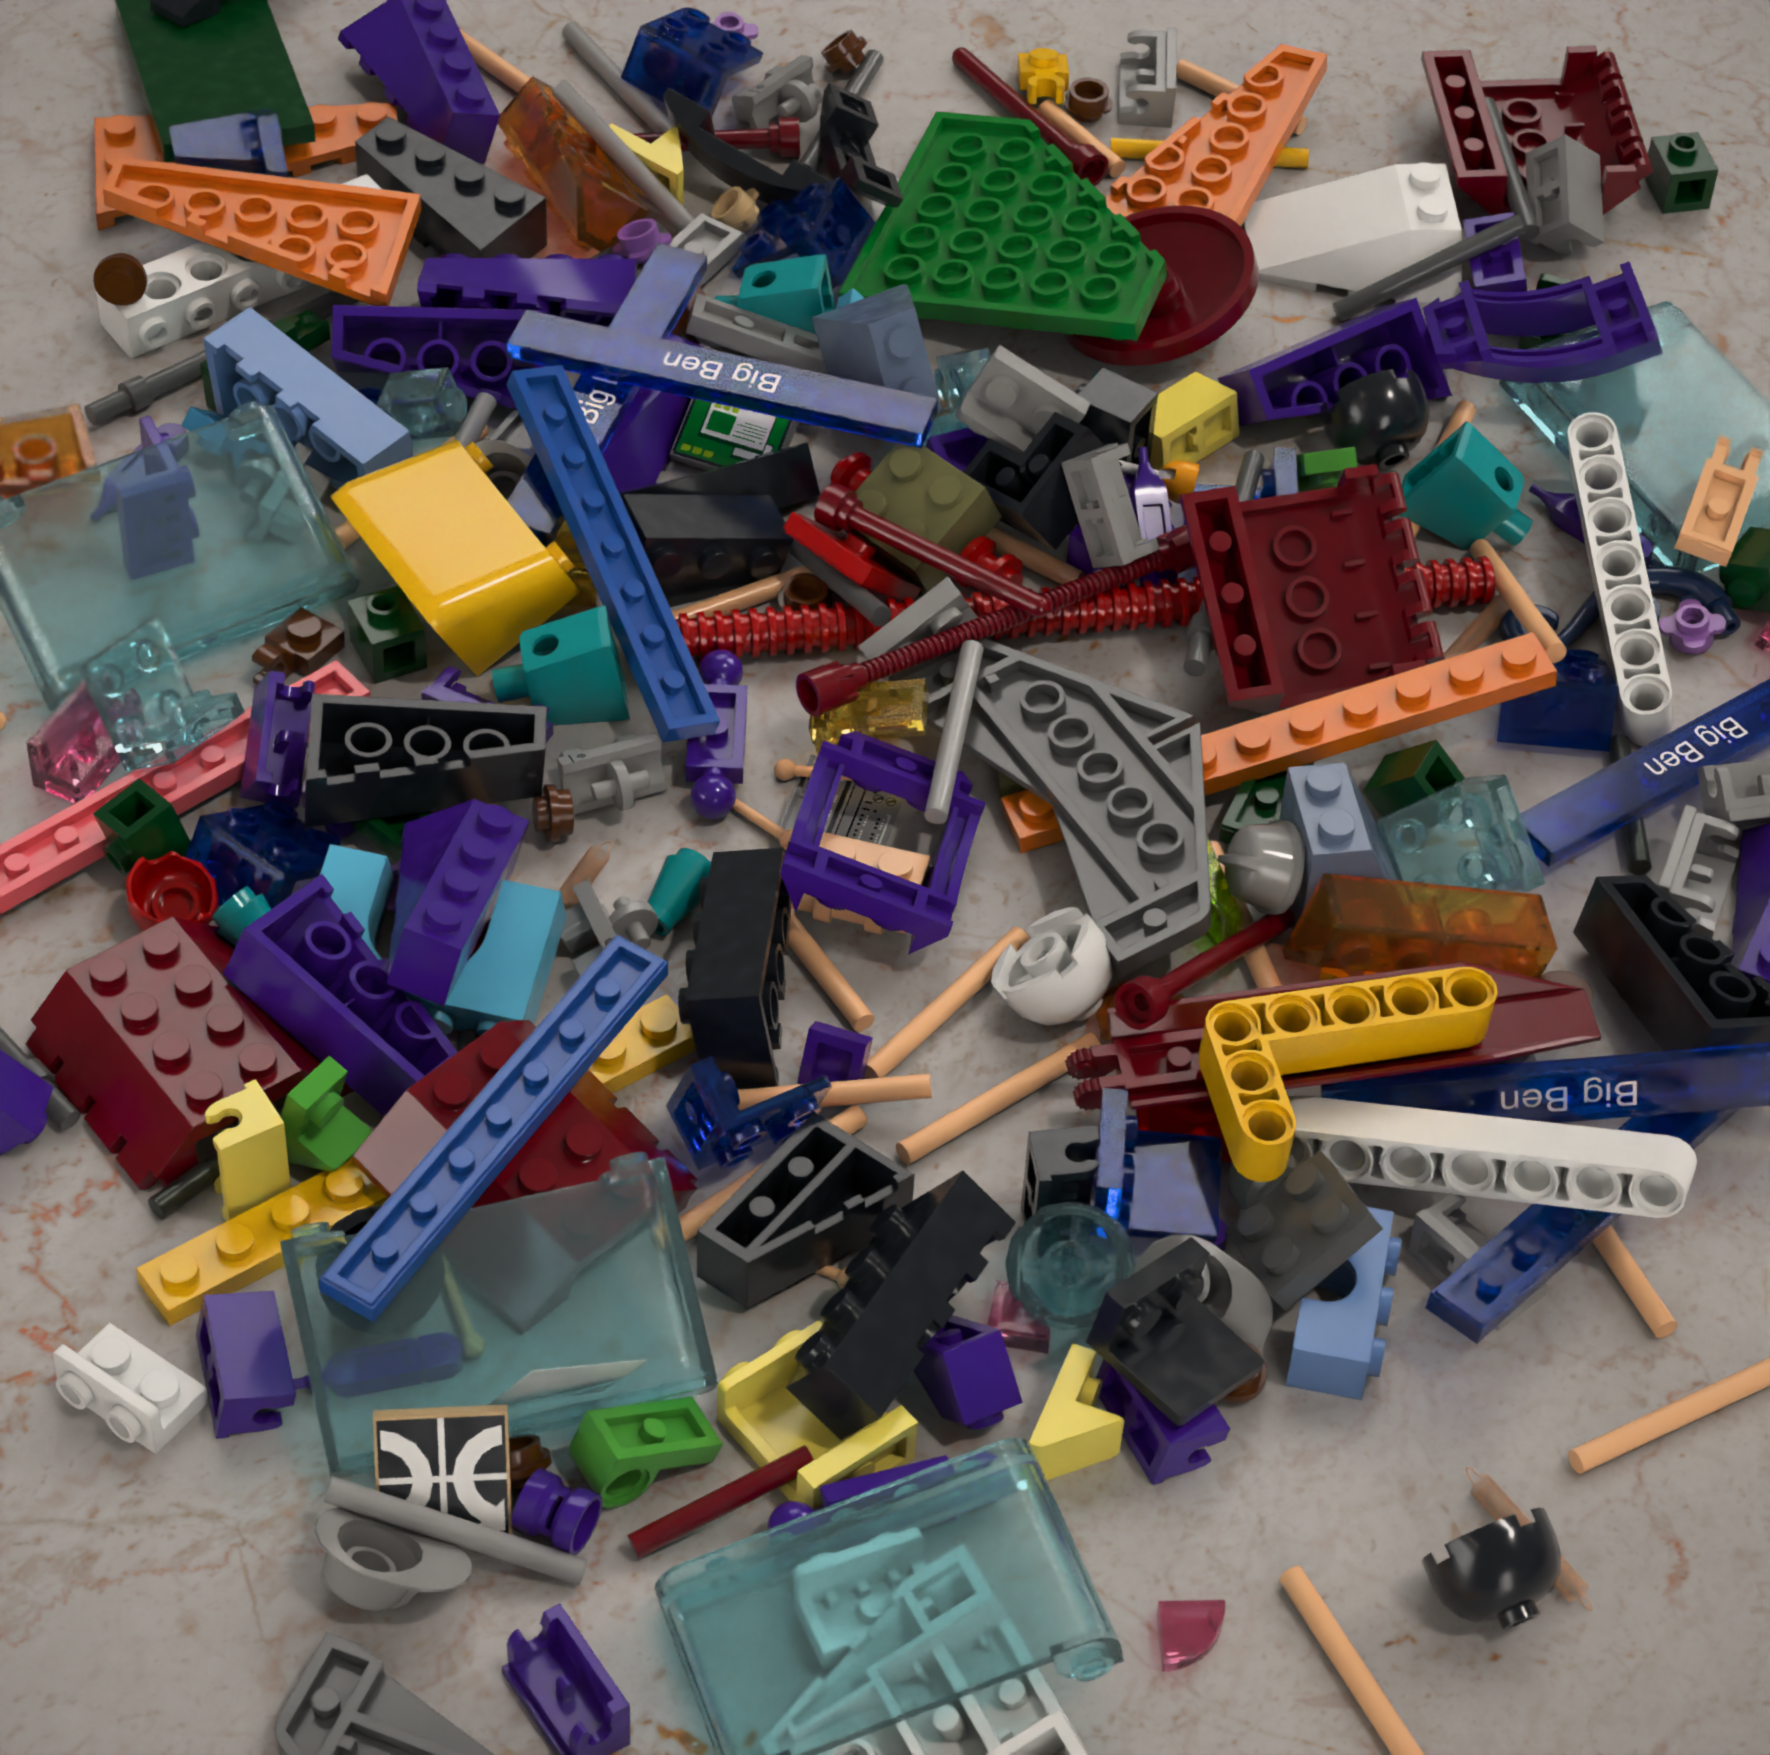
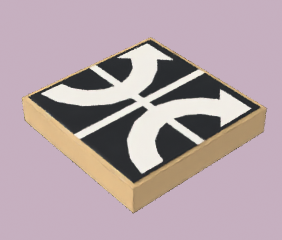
M508 1404L373 1410L376 1491L512 1535Z

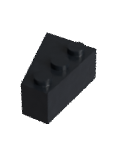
M623 494L622 501L669 607L717 596L779 574L794 541L792 537L785 533L783 526L786 522L771 495Z
M813 1113L697 1230V1277L745 1308H749L871 1242L874 1236L869 1232V1229L875 1219L886 1208L893 1204L902 1208L913 1201L915 1174L818 1114Z

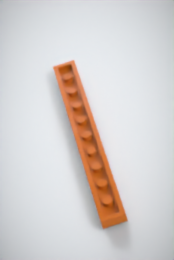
M1531 632L1201 735L1205 796L1241 785L1245 781L1257 780L1286 771L1288 767L1312 763L1556 686L1557 670L1535 633ZM1029 790L1001 797L1002 814L1021 853L1064 840L1052 805Z

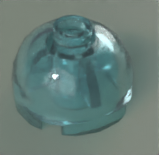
M1080 1202L1045 1205L1034 1212L1036 1214L1028 1218L1023 1227H1019L1011 1237L1005 1261L1009 1289L1015 1299H1020L1024 1308L1032 1314L1030 1316L1042 1325L1060 1330L1092 1327L1106 1291L1134 1274L1137 1262L1134 1244L1123 1225L1099 1207Z

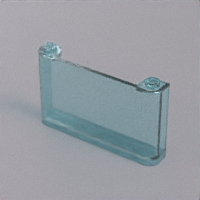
M1663 301L1648 307L1663 354L1606 374L1577 381L1546 383L1499 381V385L1568 460V427L1576 417L1585 413L1598 412L1607 415L1614 421L1618 432L1638 532L1652 542L1654 554L1664 564L1672 567L1686 568L1699 573L1719 566V564L1674 548L1707 458H1711L1719 436L1731 439V449L1724 464L1734 468H1741L1746 453H1749L1751 447L1763 451L1755 474L1759 478L1737 541L1749 527L1770 529V403L1689 321L1683 311L1671 302ZM1595 325L1529 349L1565 346L1596 338L1600 335Z
M259 401L248 402L237 407L230 413L228 418L7 499L0 495V609L49 711L284 621L300 607L310 611L354 594L360 584V580L274 406H261Z
M646 1152L622 1155L609 1161L611 1170L600 1175L597 1181L470 1208L374 1322L320 1292L319 1278L357 1234L345 1236L343 1231H331L329 1222H316L292 1229L290 1231L292 1239L280 1241V1249L330 1478L332 1476L343 1478L375 1471L373 1410L489 1405L532 1370L648 1359L620 1380L508 1405L509 1437L521 1434H537L580 1424L587 1410L696 1397L716 1389L719 1383L665 1157L648 1160Z
M1008 1438L994 1442L680 1563L662 1574L654 1587L715 1755H817L1053 1662L1060 1676L1075 1678L1081 1682L1095 1680L1105 1675L1113 1665L1124 1662L1119 1639L1030 1442L1022 1438Z

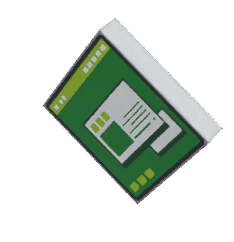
M713 363L706 364V368L717 370L719 366ZM723 364L715 380L700 377L671 449L670 456L672 460L707 471L789 447L809 397L807 389L779 380L774 393L764 391L758 388V385L763 382L760 379L762 375L758 374L754 383H750L755 374L753 372H750L749 378L744 381H739L735 378L731 379L736 367ZM704 371L703 374L713 377L715 372ZM738 371L737 378H745L747 371ZM764 377V380L767 382L775 383L776 379ZM762 384L761 387L771 390L773 385Z

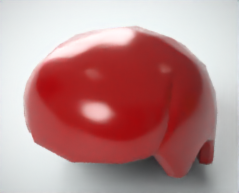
M170 851L166 855L153 860H147L145 857L139 858L125 880L128 913L141 932L172 916L209 925L213 921L212 915L218 908L219 900L216 880L202 863L180 856L174 851Z

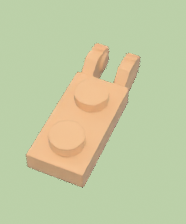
M1719 436L1711 458H1707L1674 548L1726 567L1759 478L1755 474L1763 451L1751 447L1749 453H1746L1741 468H1734L1724 464L1731 449V439Z

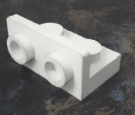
M111 1323L107 1324L78 1353L62 1344L52 1354L57 1376L56 1387L69 1404L80 1410L87 1407L105 1419L109 1428L120 1439L128 1443L137 1441L155 1454L209 1403L207 1387Z

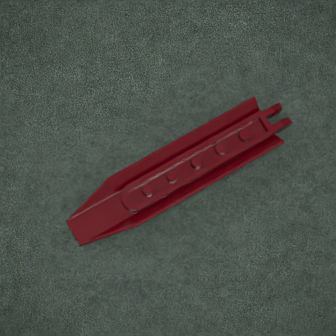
M1460 962L1170 1000L1169 1009L1165 1017L1143 1030L1130 1028L1119 1018L1115 1007L1108 1008L1111 1044L1091 1046L1088 1049H1085V1047L1080 1050L1076 1049L1075 1052H1071L1070 1056H1067L1065 1063L1068 1075L1072 1076V1079H1084V1082L1078 1083V1086L1074 1087L1073 1095L1076 1106H1079L1080 1109H1085V1111H1093L1096 1108L1099 1110L1110 1109L1122 1100L1132 1110L1210 1100L1211 1098L1199 1066L1198 1055L1205 1018L1208 1011L1214 1005L1229 1000L1457 967H1474L1483 970L1492 977L1497 986L1498 993L1485 1038L1478 1045L1469 1048L1281 1075L1285 1090L1496 1062L1601 1040V1034L1584 988ZM1116 1069L1117 1075L1106 1076Z

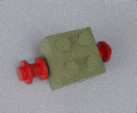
M906 433L875 469L873 459L864 452H856L850 456H845L834 466L830 477L831 482H836L855 491L858 500L863 502L864 509L1022 585V561L1013 554H1006L1000 558L996 557V544L986 537L988 532L1002 517L987 489ZM854 528L851 531L845 530L847 535L849 532H852L878 549L875 556L921 587V592L924 594L946 577H949V579L951 577ZM953 577L954 581L962 587H971V585ZM979 590V592L981 593L982 597H987V596H988L987 593H985V592Z

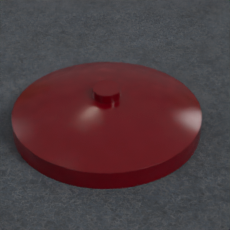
M1196 206L1157 207L1125 216L1124 218L1140 233L1142 244L1149 251L1155 249L1165 259L1167 273L1164 284L1138 340H1114L1106 337L1064 334V336L1075 349L1089 358L1121 366H1144L1168 362L1204 348L1225 334L1237 323L1255 296L1259 280V268L1248 235L1239 224L1228 216Z

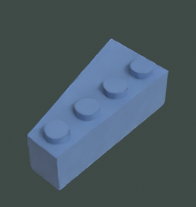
M248 307L203 338L217 413L222 414L259 439L258 442L271 445L276 450L277 456L287 461L298 442L313 449L307 465L332 478L330 485L339 489L348 481L413 457V444L409 430L251 307Z

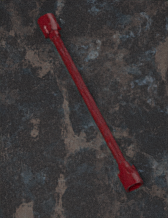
M1186 525L1159 535L1157 542L1160 549L1153 553L1133 560L1131 563L1123 566L1105 567L1069 583H1064L1051 590L1041 592L1040 594L1050 601L1051 609L1049 613L1155 571L1175 570L1179 574L1196 568ZM1012 605L1005 606L987 615H982L969 622H964L951 629H946L933 636H928L915 643H910L897 650H892L879 657L864 661L861 664L853 662L844 665L839 664L836 660L799 674L796 678L797 695L805 711L812 717H818L856 701L859 698L858 691L865 689L868 683H873L886 676H891L904 669L914 667L916 664H921L922 662L932 660L934 657L957 650L967 640L980 641L988 636L998 634L1037 617Z

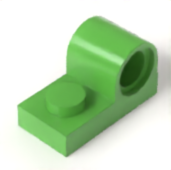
M684 1397L587 1410L570 1443L569 1454L591 1491L602 1496V1506L605 1508H618L629 1504L645 1493L659 1470L713 1462L723 1443L694 1398Z

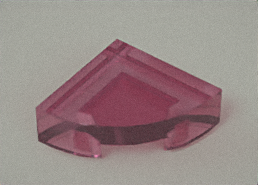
M996 1280L987 1326L1001 1330L1006 1347L1048 1354L1050 1325L1046 1315H1043L1025 1297L1026 1292L1020 1287L1005 1281Z
M1225 1600L1158 1601L1156 1614L1162 1672L1188 1667L1201 1660L1212 1650L1221 1634L1225 1615Z

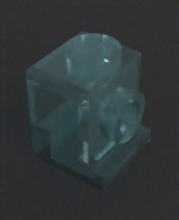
M448 367L390 373L376 405L409 430L412 440L456 436L461 421L465 419L467 414L465 394L460 388H457Z

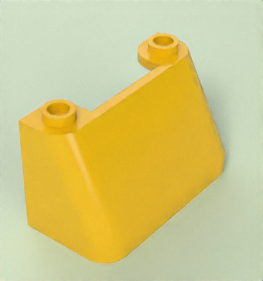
M456 439L348 481L330 497L420 614L478 677L520 642L519 636L523 631L540 626L578 595L581 590L567 574L575 568L571 560L555 541L545 548L492 483L486 472L494 466L478 446L472 441L466 447H463Z

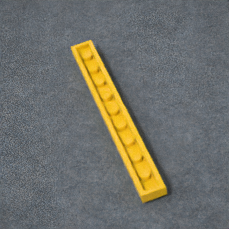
M665 994L642 1006L591 1065L589 1070L613 1094L695 1051L691 1025L681 1023L678 1006L668 994ZM352 1156L337 1170L323 1171L137 1267L138 1283L171 1326L200 1311L204 1295L234 1293L319 1248L320 1243L337 1221L356 1210L383 1205L388 1198L352 1162Z

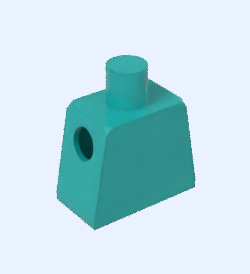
M812 255L750 265L744 271L739 295H716L714 298L816 334L812 317L836 309L826 255Z
M1467 421L1404 476L1402 489L1408 510L1399 515L1409 518L1412 522L1463 549H1470L1473 542L1478 539H1484L1492 531L1512 546H1516L1528 534L1533 523L1532 519L1517 509L1525 482L1523 474Z
M606 605L523 631L519 636L522 664L492 669V680L498 703L530 697L533 706L542 704L550 708L546 715V721L553 723V726L630 719L625 678Z

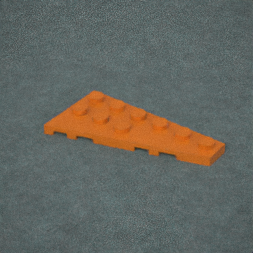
M1280 44L1244 74V82L1229 95L1222 92L1212 100L1211 110L1200 119L1193 116L1144 157V165L1129 178L1122 175L1110 185L1111 193L1105 197L1107 207L1115 215L1121 213L1125 217L1157 207L1196 206L1219 212L1242 226L1327 70V54Z
M377 102L335 106L315 105L308 107L314 122L316 142L169 161L166 163L271 176L290 171L293 178L311 174V165L334 160L343 165L355 162V141L387 117L397 121L396 105L392 106L390 103ZM115 115L94 118L96 219L98 230L115 226L114 218L128 215L104 204L103 187L116 156L164 162L149 115Z
M118 156L114 160L103 187L104 204L108 207L372 306L390 305L421 212V196L416 193Z

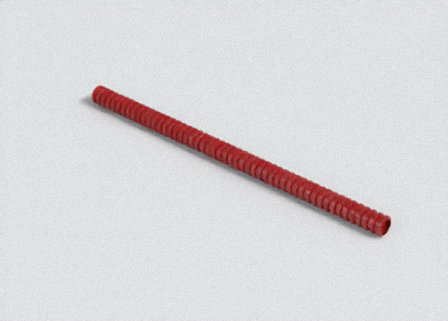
M1478 556L1475 562L1470 557L1461 558L1459 563H1456L1453 558L1444 559L1441 565L1437 560H1428L1425 566L1418 562L1405 568V572L1414 569L1423 570L1432 608H1440L1442 602L1447 607H1456L1459 601L1464 606H1472L1475 600H1478L1481 605L1490 604L1494 597L1495 573L1493 565L1487 556ZM1198 576L1193 577L1191 582L1187 583L1184 577L1176 578L1174 584H1170L1168 579H1159L1157 585H1153L1151 580H1142L1140 586H1136L1134 581L1127 582L1123 587L1116 586L1113 589L1098 593L1080 602H1075L1057 611H1052L1045 617L1034 618L1016 627L993 634L991 639L1000 640L1002 634H1007L1009 639H1017L1019 633H1024L1026 638L1035 637L1038 631H1041L1043 636H1052L1053 630H1058L1060 635H1069L1070 629H1075L1077 634H1085L1087 628H1092L1094 633H1100L1107 626L1114 632L1120 631L1122 625H1126L1128 630H1137L1139 624H1143L1145 629H1153L1156 623H1160L1162 628L1171 627L1172 622H1177L1179 627L1188 626L1192 616L1199 612L1203 599ZM1048 587L1040 588L1039 594L1050 589ZM972 592L970 598L964 597L977 617L987 615L1005 606H1010V604L989 594L987 597H982L980 592ZM904 597L902 603H896L894 598L886 599L885 605L891 610L890 621L914 603L912 597ZM835 602L833 608H827L825 603H818L816 609L811 610L808 604L800 605L797 611H792L791 606H783L782 612H775L773 607H765L764 613H757L756 608H748L747 614H740L738 609L730 610V615L723 616L722 611L719 610L713 611L712 617H705L704 612H696L695 618H688L686 613H679L678 619H675L691 656H698L699 661L709 652L721 649L732 652L739 659L743 657V653L750 652L752 658L760 657V652L767 651L768 656H777L778 650H784L786 655H794L795 649H802L803 654H811L812 648L819 647L821 653L829 652L831 646H836L837 651H846L847 645H853L855 650H860L858 646L882 628L872 624L852 606L844 607L843 602Z

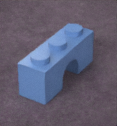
M1367 1207L1383 1229L1315 1286L1330 1290L1342 1299L1328 1302L1301 1297L1286 1386L1362 1400L1367 1375L1380 1376L1386 1339L1374 1337L1376 1324L1388 1325L1394 1292L1393 1288L1383 1287L1382 1282L1384 1274L1392 1276L1396 1274L1402 1241L1400 1238L1390 1237L1394 1211Z

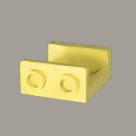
M820 1320L801 1331L793 1330L785 1334L775 1344L774 1348L750 1363L741 1362L733 1366L717 1386V1420L759 1467L806 1445L814 1460L797 1471V1479L779 1487V1489L790 1501L803 1502L812 1509L821 1507L820 1486L907 1465L913 1461L916 1454L918 1428L917 1420L903 1405H900L889 1413L885 1411L878 1420L840 1440L786 1389L788 1382L799 1365L795 1360V1355L804 1342L819 1331L823 1324Z

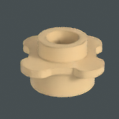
M738 186L727 190L714 204L711 213L712 217L744 233L755 223L758 217L759 208L756 206V199L759 196V192L755 188H750L745 192Z

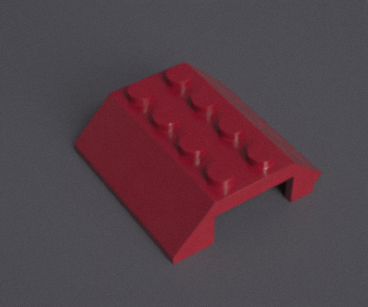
M1568 46L1566 48L1561 78L1480 81L1471 50L1422 51V65L1457 186L1490 215L1512 212L1505 194L1508 174L1485 97H1490L1496 103L1526 192L1525 153L1563 135H1567L1600 155L1603 215L1641 189L1639 181L1651 174L1653 168L1646 147L1643 144V138L1614 53L1606 51L1597 56L1596 46Z
M1377 464L1346 468L1342 472L1337 487L1239 502L1236 486L1181 494L1180 502L1228 706L1268 715L1445 659L1436 622L1425 621L1418 624L1417 621L1432 614L1433 610L1423 570L1414 569L1405 572V568L1420 562L1410 519L1399 518L1392 520L1393 517L1408 510L1397 472H1388L1381 475V472H1378Z
M173 916L67 969L31 1018L36 1029L25 1043L35 1058H38L53 1075L56 1074L55 1083L80 1114H86L84 1120L110 1153H119L116 1157L117 1162L140 1190H147L153 1187L159 1179L164 1187L169 1185L198 1164L196 1142L239 1120L238 1117L227 1116L218 1123L207 1124L205 1112L213 1103L244 1090V1084L255 1079L272 1103L287 1095L322 1063L223 975L235 946L217 933L220 927ZM345 1082L341 1091V1097L354 1092Z
M530 1020L500 1021L417 1081L402 1094L354 1153L352 1162L389 1198L534 1031L536 1026ZM589 1069L439 1245L441 1253L521 1336L568 1300L575 1275L651 1216V1220L659 1228L687 1207L690 1197L698 1189L694 1185L697 1178L668 1149L659 1150L656 1147L659 1140L626 1107L617 1108L614 1105L617 1098Z

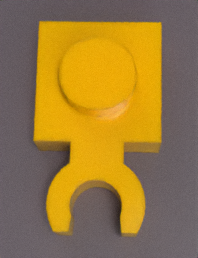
M1036 48L1029 53H1018L1017 76L1019 90H1027L1028 103L1036 104L1038 97L1046 96L1055 99V104H1063L1064 91H1068L1069 67L1066 54H1059L1057 51L1049 48Z

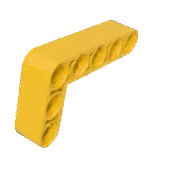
M1457 967L1229 1000L1214 1005L1208 1011L1205 1018L1198 1059L1220 1128L1236 1170L1247 1179L1256 1182H1269L1278 1179L1287 1168L1296 1130V1120L1281 1075L1469 1048L1478 1045L1487 1033L1498 993L1496 983L1492 977L1483 970L1474 967Z

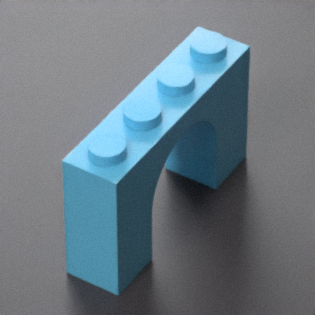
M330 844L320 874H323L334 888L331 895L333 901L343 914L353 913L365 929L361 938L377 959L381 960L382 958L376 952L377 938L395 884L388 856ZM503 880L484 941L477 952L467 961L445 1005L442 1006L403 990L402 992L409 1001L419 1000L444 1034L451 1033L452 1029L458 1031L472 1029L476 1031V1035L481 1036L500 1021L530 1020L535 1025L567 918L561 891Z

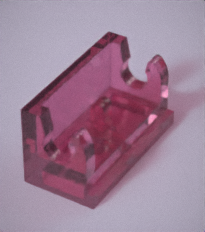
M93 669L26 741L33 786L74 804L93 794L147 734L146 725L141 724L138 700L132 690L127 688L120 696L121 703L117 702L110 694L111 686L107 676Z

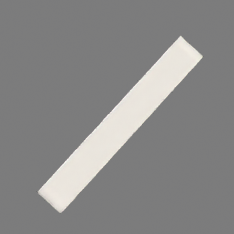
M1598 412L1585 413L1576 417L1568 427L1569 463L1622 729L1632 743L1639 746L1652 747L1667 740L1673 731L1671 683L1617 428L1614 421L1607 415ZM1644 709H1652L1651 711H1641Z
M1302 1095L1288 1096L1296 1120L1291 1154L1299 1162H1303L1321 1150L1344 1179L1350 1183L1665 1218L1677 1214L1683 1208L1697 1165L1695 1152L1690 1145L1680 1138L1669 1135Z

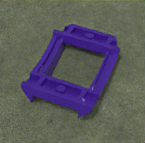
M1630 261L1620 264L1622 274L1594 284L1589 275L1572 282L1544 289L1521 292H1495L1473 289L1469 280L1459 283L1461 293L1442 302H1440L1438 297L1423 308L1441 370L1454 369L1496 380L1521 383L1577 381L1624 368L1663 354ZM1596 325L1600 336L1559 347L1509 349L1490 346L1486 334L1515 337L1549 336L1578 331Z
M858 731L841 735L837 745L823 740L791 832L780 871L795 912L798 909L803 894L815 897L819 903L830 909H847L870 918L883 929L905 931L912 934L908 955L948 937L953 925L951 918L957 905L966 863L986 802L969 796L973 785L964 772L958 770L948 817L944 823L925 886L819 847L841 776L852 779L857 786L871 792L884 791L903 798L915 809L925 812L936 761Z

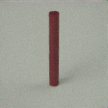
M803 1445L628 1534L629 1542L640 1559L797 1479V1471L814 1459L806 1445Z

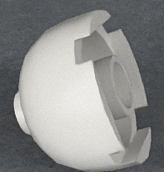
M1076 907L1054 911L1035 921L1025 929L1031 939L1018 951L1015 950L1011 943L1007 946L997 960L991 978L993 986L1015 1012L1024 1019L1047 1026L1064 1024L1073 1020L1082 1021L1092 1016L1100 1008L1103 1002L1102 997L1108 989L1113 975L1111 957L1106 948L1105 936L1087 912L1084 916L1080 909Z

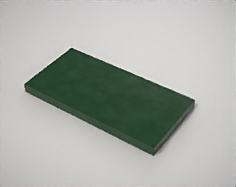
M115 0L116 15L164 162L316 142L313 119L267 0H220L219 14L185 27H181L153 12L150 7L151 0Z

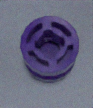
M543 1468L537 1469L530 1476L517 1499L512 1516V1527L530 1537L542 1534L551 1539L552 1545L556 1549L577 1555L585 1547L597 1525L603 1505L602 1496L583 1486L573 1490L564 1486L559 1475Z

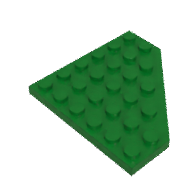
M936 111L898 181L903 198L899 207H884L838 293L839 297L854 288L866 298L905 284L908 285L918 319H935L964 324L1010 327L1017 330L1030 329L1058 332L1065 335L1077 334L1106 337L1114 340L1137 341L1167 277L1165 259L1155 249L1149 251L1142 244L1140 233L1121 213L1115 215L1107 207L1106 198L1087 178L1081 180L1073 172L1071 161L1054 144L1047 145L1040 137L1039 128L1030 119Z

